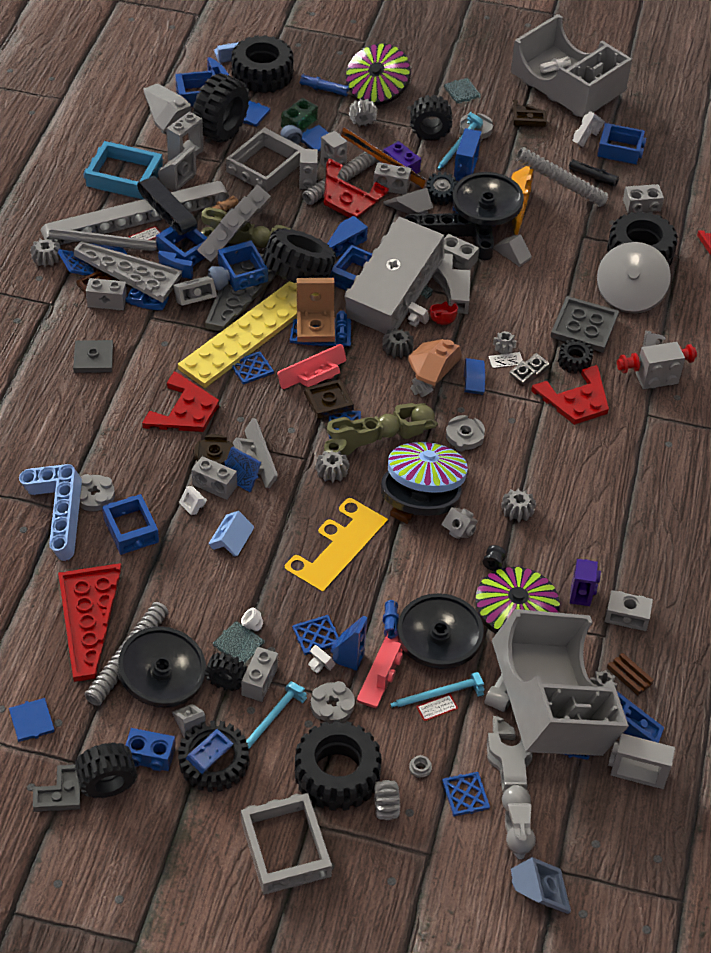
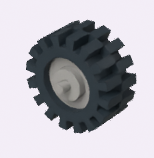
M439 171L438 175L433 173L432 176H429L426 188L428 189L431 201L434 200V204L440 202V205H443V202H445V205L449 201L452 202L453 190L457 181L455 177L452 178V174L449 173L447 175V172L441 174V171Z

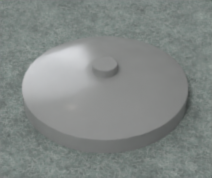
M640 242L624 243L610 250L602 259L597 273L598 289L603 299L618 311L625 313L646 312L657 306L666 296L670 286V268L665 257L656 248Z

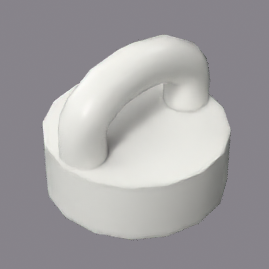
M255 608L248 609L242 617V626L249 630L259 631L263 625L261 612Z

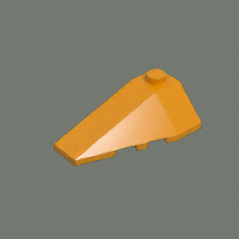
M525 166L514 172L511 177L522 189L524 198L520 213L512 219L515 235L519 234L531 192L534 169H530V166Z

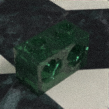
M301 98L290 108L283 111L281 114V127L293 125L303 131L318 119V106Z

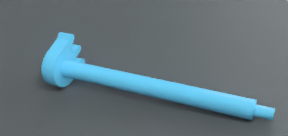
M472 112L468 114L467 124L470 126L467 129H480L483 125V120ZM462 136L441 160L437 170L443 168L456 153Z
M475 672L471 674V679L396 700V702L390 703L391 708L395 706L401 707L472 686L479 697L484 695V682L480 674Z
M289 682L286 685L285 690L287 693L246 740L249 749L293 697L302 703L307 699L304 687L294 682Z

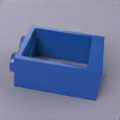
M214 70L175 74L177 94L181 95L193 107L197 94L200 91L186 92L185 89L202 87L208 79H211V76L215 75Z
M605 123L597 157L637 165L638 158H642L647 139L644 138L645 131ZM608 141H618L622 143L637 145L636 149L608 144Z
M465 128L456 152L454 168L456 181H460L474 173L479 158L482 131Z
M170 226L156 235V247L159 251L177 253V259L193 261L194 266L205 258L197 249L208 237L197 229L180 236ZM187 237L197 246L184 253L174 244Z
M251 240L218 249V264L220 267L228 270L230 274V280L228 281L234 291L268 282V268ZM250 259L256 270L235 275L230 265Z
M351 245L332 269L330 278H334V286L346 291L348 288H351L356 275L346 272V269L352 262L363 267L371 259L372 253Z
M141 494L102 506L104 521L120 555L159 542L158 528ZM140 510L147 526L121 535L114 518Z

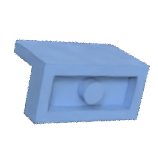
M238 43L217 46V49H214V53L218 62L232 61V51Z
M240 511L227 514L208 545L213 550L225 547L234 557L238 556L252 533L254 526Z

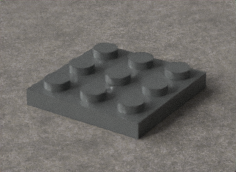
M566 296L550 337L562 341L568 340L569 342H571V339H574L575 342L579 339L581 340L580 343L585 341L587 342L586 346L590 345L591 349L604 353L619 311Z

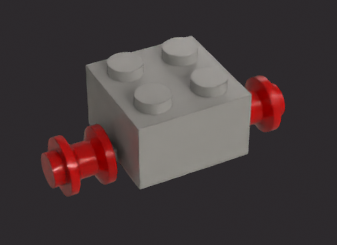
M678 342L646 346L641 348L639 357L637 353H632L629 358L625 355H620L619 359H617V368L623 374L627 373L628 369H633L643 389L674 385L679 383L684 361L687 360L689 363H693L697 357V351L691 344H687L685 349H681Z

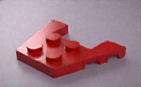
M329 158L326 163L324 205L349 218L352 216L359 218L387 194L389 189L377 182L374 183L368 194L337 178L343 165Z
M597 365L582 369L581 376L587 385L559 394L555 393L548 381L532 385L531 391L535 395L539 394L542 396L544 402L547 404L551 403L557 408L556 411L574 425L608 414L609 408Z
M174 371L167 382V388L181 392L182 395L169 416L149 411L142 422V427L150 429V426L159 427L160 430H167L170 427L179 428V431L204 432L219 407V400Z

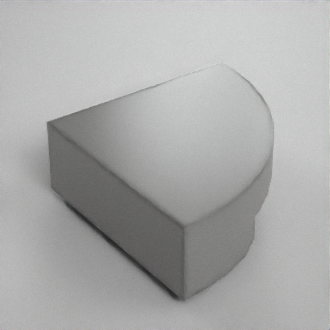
M493 716V733H498L500 739L515 740L516 733L514 728L505 722L503 718Z

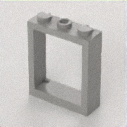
M264 127L226 158V172L254 187L258 184L263 190L269 192L300 166V149L305 148ZM264 146L288 158L268 176H264L243 165L245 161Z
M308 793L302 795L294 794L290 798L275 799L267 804L251 805L241 810V823L263 895L331 877L332 864ZM304 810L320 860L267 874L252 823Z

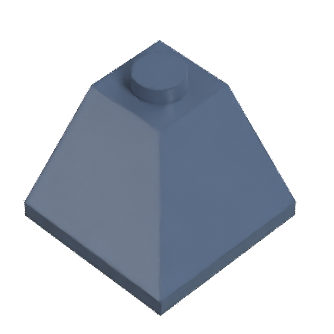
M532 857L510 869L515 891L567 914L571 912L560 868Z

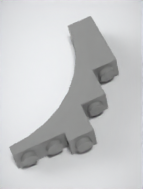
M257 184L247 197L244 196L234 209L231 208L197 251L212 262L218 255V249L224 248L255 215L261 213L272 200L271 196Z
M445 254L444 259L432 278L439 283L445 292L449 306L455 303L458 306V313L468 314L470 270L452 269L453 254Z

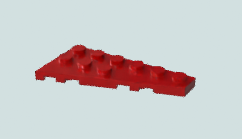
M121 563L58 573L74 682L96 679L122 569Z

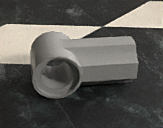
M501 673L495 686H491L484 704L505 713L510 705V699Z

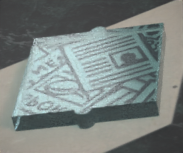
M468 78L444 84V88L456 104L470 101L481 95Z
M235 621L227 630L222 631L223 634L213 642V646L227 656L232 654L233 658L238 657V661L245 663L251 656H254L257 647H261L265 640Z

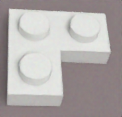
M589 111L583 117L582 125L574 133L572 141L583 147L591 133L595 136L598 135L605 121Z

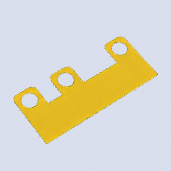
M348 498L340 505L339 511L353 520L346 527L333 520L325 521L318 531L323 536L332 540L331 544L313 563L299 555H294L285 564V569L319 590L324 591L386 523L387 518L358 501ZM347 503H354L358 509L356 512L349 513L345 510V505ZM329 524L335 525L337 532L332 535L327 534L324 531L325 526ZM295 560H300L304 563V568L299 571L293 570L291 563Z

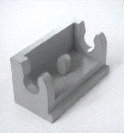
M645 330L643 347L659 344L660 341L657 339L665 340L666 338Z

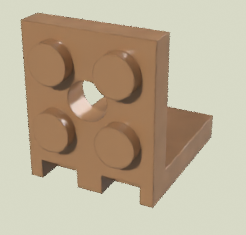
M297 278V342H335L334 278ZM313 293H319L320 295H318V296H313V295H311V294H313Z

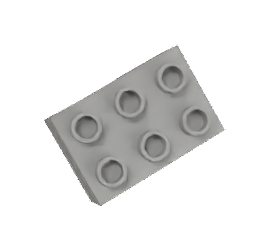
M557 14L515 40L511 73L522 79L526 85L533 86L546 94L550 100L559 102L570 109L575 116L583 118L589 111L593 113L626 91L632 58L604 41L600 42L599 47L593 53H584L570 43L564 32L563 17ZM568 56V60H571L570 67H560L557 72L543 73L540 71V65L550 62L552 59H561Z
M515 609L492 639L525 752L603 756L613 745L614 741L629 727L613 681H608L605 685L599 687L591 682L586 673L583 649L586 634L593 623L589 615Z

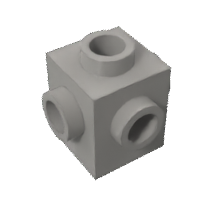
M451 507L441 525L450 530L449 534L457 539L468 538L474 534L478 520L473 518L474 514L463 508L462 510Z

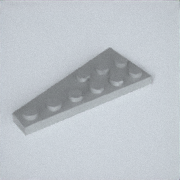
M83 241L74 249L75 257L126 282V284L162 303L173 290V285L177 284L182 277V270Z

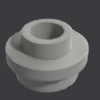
M419 755L410 761L409 770L415 777L423 778L431 773L432 764L427 757Z

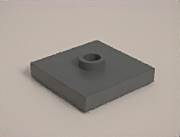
M113 340L75 341L74 373L112 372Z

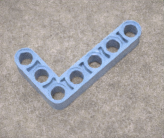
M70 464L26 469L20 474L19 481L29 494L36 495L55 492L49 544L58 559L61 561L69 560L75 552L82 479Z

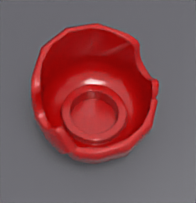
M447 301L442 304H433L429 309L430 318L439 325L451 324L456 319L458 313L457 304L454 303L452 306H449Z

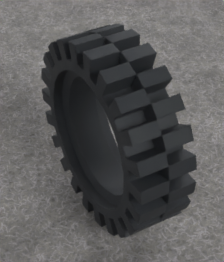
M215 720L210 721L211 726L207 727L206 722H202L201 729H198L195 725L192 727L193 733L189 731L185 733V739H181V747H178V758L181 773L186 781H190L191 786L194 787L197 784L198 789L202 791L205 786L208 792H213V787H217V791L220 792L223 791V785H226L227 789L232 788V781L237 784L240 782L239 776L242 778L245 776V769L248 770L249 748L248 742L246 743V737L244 734L241 736V731L238 728L234 731V725L230 723L225 727L224 721H220L219 726H216ZM218 729L233 743L234 759L227 768L221 771H205L201 774L186 757L211 733Z

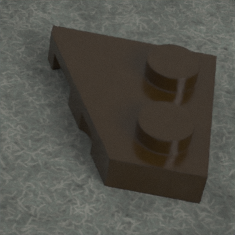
M513 100V125L546 127L547 115L545 110L528 104L524 107L519 105L517 100Z

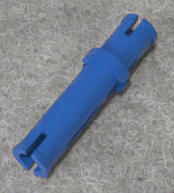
M304 74L301 76L300 85L313 87L314 90L321 89L348 96L349 86L322 80L320 77L314 78Z

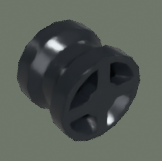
M491 545L487 548L482 563L491 571L501 569L507 552L500 546Z

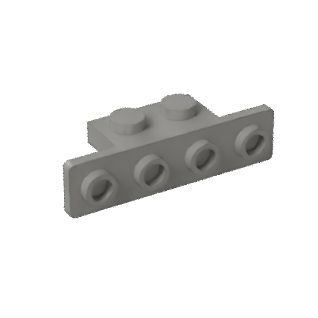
M252 418L245 429L247 439L235 438L233 445L234 448L262 462L258 474H261L265 488H270L274 481H276L278 474L257 419Z

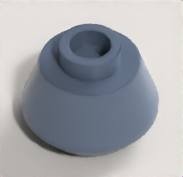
M288 125L281 130L280 135L297 145L300 143L302 131L299 128Z
M211 266L209 268L208 277L214 280L215 289L219 291L228 284L230 274L223 267Z

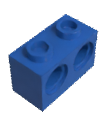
M131 728L126 745L131 750L135 766L150 767L156 771H169L176 749L175 736Z

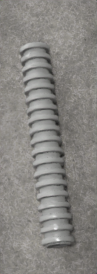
M363 152V154L342 166L337 178L347 182L379 160L367 152ZM325 178L303 192V199L308 205H313L324 197Z
M525 147L519 150L516 161H521V164H525L527 167L530 166V169H534L536 172L539 171V174H544L545 177L548 176V179H553L557 184H562L563 187L571 189L572 192L580 194L581 197L589 199L590 202L598 204L599 207L606 203L608 193H604L603 190L595 188L594 185H590L588 182L586 183L585 180L581 181V178H577L576 175L572 176V173H568L567 170H563L561 167L558 168V165H554L552 162L549 163V160H545L543 157L540 158V155H536L534 152L531 153V150H526Z
M154 602L144 617L141 618V621L131 631L126 641L140 630L160 626L169 614L166 606L162 603ZM126 641L123 642L119 650L115 652V655L112 656L111 660L104 667V670L100 672V675L96 677L88 691L85 692V698L91 704L101 705L102 701L109 695L110 690L120 680L118 659Z

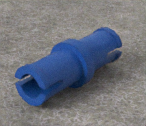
M388 600L384 605L385 637L388 635V638L392 639L398 635V603L395 602L394 605V600Z

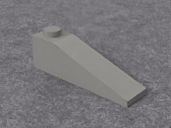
M158 83L143 89L150 112L153 115L154 123L163 133L167 132L166 128L188 112L192 113L191 105L181 95Z

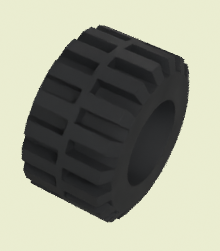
M426 95L425 98L420 97L419 101L416 100L414 105L411 106L410 124L413 133L417 134L418 138L423 137V140L430 139V141H433V139L439 140L440 137L444 138L446 133H449L451 131L450 128H452V110L446 99L443 100L441 96L436 97V95ZM427 117H437L435 119H426Z
M116 742L93 746L79 755L75 761L80 789L87 797L107 798L115 796L132 787V784L136 782L138 777L131 750L122 743L116 744Z

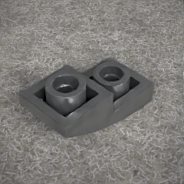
M535 353L528 361L524 362L522 360L509 373L524 385L548 370L550 363Z

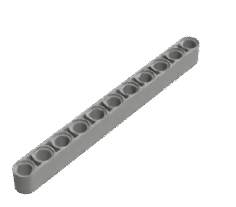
M220 181L171 192L189 212L215 206L217 202L229 198L226 188ZM143 199L47 223L42 226L41 233L44 240L46 238L48 240L52 239L49 238L50 228L106 234L163 218ZM54 239L55 242H59V245H63V244L75 242V241Z

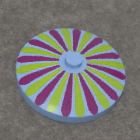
M429 442L407 443L395 448L390 453L388 459V471L397 482L422 492L437 493L453 490L462 485L467 476L468 466L465 459L453 449L440 444Z

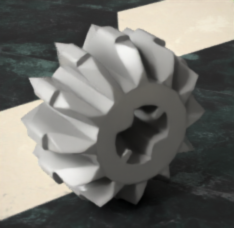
M360 98L359 102L354 101L350 105L349 117L353 124H358V126L363 124L366 126L376 120L377 108L373 101L369 102L368 99L362 101Z
M39 238V242L35 241L33 246H31L32 260L38 266L44 265L46 267L50 265L53 267V263H59L61 258L58 254V250L61 249L59 242H55L54 239L48 240L46 238L42 240Z
M331 449L329 453L324 451L322 455H318L315 469L318 472L319 478H323L325 482L327 480H331L332 483L335 480L341 482L342 477H346L348 474L349 463L346 455H341L340 451L335 453Z
M519 488L516 491L510 489L508 494L503 496L501 504L504 516H510V520L517 519L518 522L521 519L527 521L529 517H532L536 507L533 494H527V490L522 492Z
M382 780V782H376L374 802L378 819L392 820L393 818H398L400 814L399 787L396 781Z

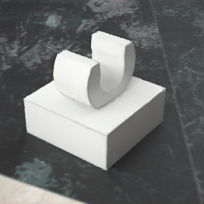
M414 302L409 305V324L414 327L419 322L426 324L430 319L428 311Z
M187 486L179 503L190 515H195L199 508L204 507L207 499H204L201 493L193 486Z
M315 645L310 650L314 658L308 665L317 674L324 666L328 670L335 666L333 659Z

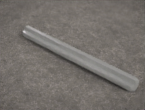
M57 228L49 229V238L83 241L92 244L148 251L156 250V241Z

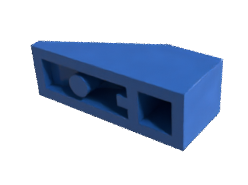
M352 216L339 224L327 244L334 249L336 257L345 253L351 245L356 247L367 240L368 227L355 216Z
M362 616L341 634L338 641L335 640L333 642L331 653H333V661L336 664L357 671L365 654L367 617Z
M617 692L629 726L623 733L659 743L664 727Z

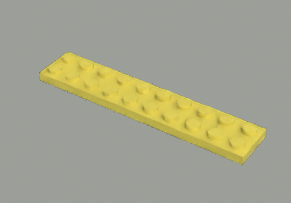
M289 281L178 363V370L203 388L209 386L229 371L233 365L235 366L236 363H239L243 357L250 355L291 324L294 319H297V283ZM313 293V294H311V295H313V296H318V295H320V294H319V293Z

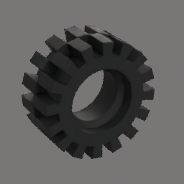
M571 339V342L567 340L565 344L561 345L558 362L563 370L568 369L567 372L569 373L572 370L574 374H577V371L581 373L582 369L591 367L593 349H591L590 345L586 346L587 342L580 343L581 340L579 339L577 342ZM570 355H578L581 358H574Z
M215 653V655L211 656L204 674L207 676L206 679L208 681L211 680L210 683L212 685H217V688L223 687V690L226 691L229 688L230 691H234V689L238 690L241 688L247 666L244 665L243 661H238V657L233 658L232 654L226 656L225 653H221V655Z

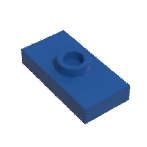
M216 729L189 753L186 759L203 774L232 747L233 743Z

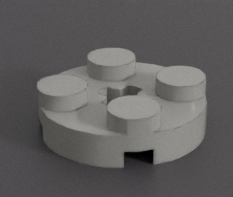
M477 113V116L483 120V125L480 129L475 128L474 130L482 131V141L492 134L493 125L492 120L488 116ZM468 114L463 116L460 121L459 132L462 135L465 128L470 126L467 124Z
M466 415L456 416L449 421L446 428V439L452 446H455L457 451L474 449L483 444L485 428L482 422L476 418L473 420L469 419Z
M89 474L81 476L82 485L79 505L82 509L99 511L102 510V506L113 502L115 490L111 478ZM92 491H98L95 495H91Z
M340 681L325 683L313 690L311 711L318 720L322 719L330 724L333 723V720H340V723H343L350 718L354 710L355 699L345 683ZM330 700L337 701L336 706L334 707L332 706V704L327 703Z

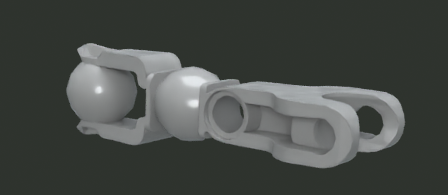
M488 733L487 759L492 766L500 771L502 804L506 810V842L517 859H523L536 842L535 834L530 828L531 797L527 790L526 767L532 761L533 752H525L522 739L518 745L508 746L501 742L498 733Z

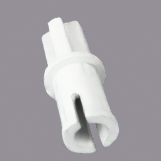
M568 56L561 59H552L550 62L541 64L540 71L543 73L557 72L560 67H570L571 60H568Z

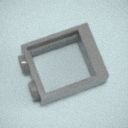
M188 112L166 128L168 161H171L192 145L195 146L196 156L203 151L202 118ZM189 132V140L183 144V136Z
M621 734L619 742L614 741L608 766L612 767L611 776L664 789L672 766L675 747Z

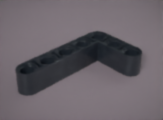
M458 213L409 214L404 218L441 233L444 237L448 234L454 237L474 236L475 246L479 247L478 258L485 261L492 258L494 239L491 226L472 223Z

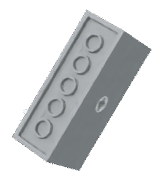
M398 217L396 222L391 224L387 235L382 237L379 247L374 249L369 262L364 264L360 275L355 277L352 287L347 289L344 296L347 317L384 334L388 330L398 329L409 313V305L412 302H416L445 257L444 235Z

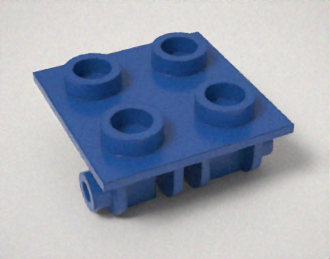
M339 311L336 318H334L335 342H313V346H336L342 344L343 346L351 347V319L347 318L345 311Z

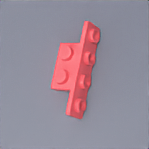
M338 344L278 371L277 375L281 388L286 389L297 383L310 387L318 385L319 382L334 378L335 375L340 373L338 365L347 360L343 345Z
M388 635L385 637L357 697L358 703L372 708L378 707L388 683H392L396 666L400 665L403 658V649L401 643H399L398 636L392 639L388 638Z

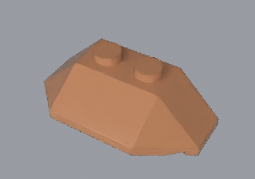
M441 339L422 343L409 355L408 360L418 380L435 386L458 363L462 354L459 345L454 344L451 340Z

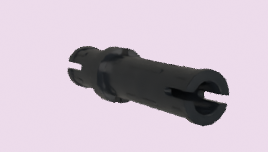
M575 159L570 161L569 170L594 178L599 183L604 182L613 187H616L618 184L619 176L612 175L604 169L594 168Z

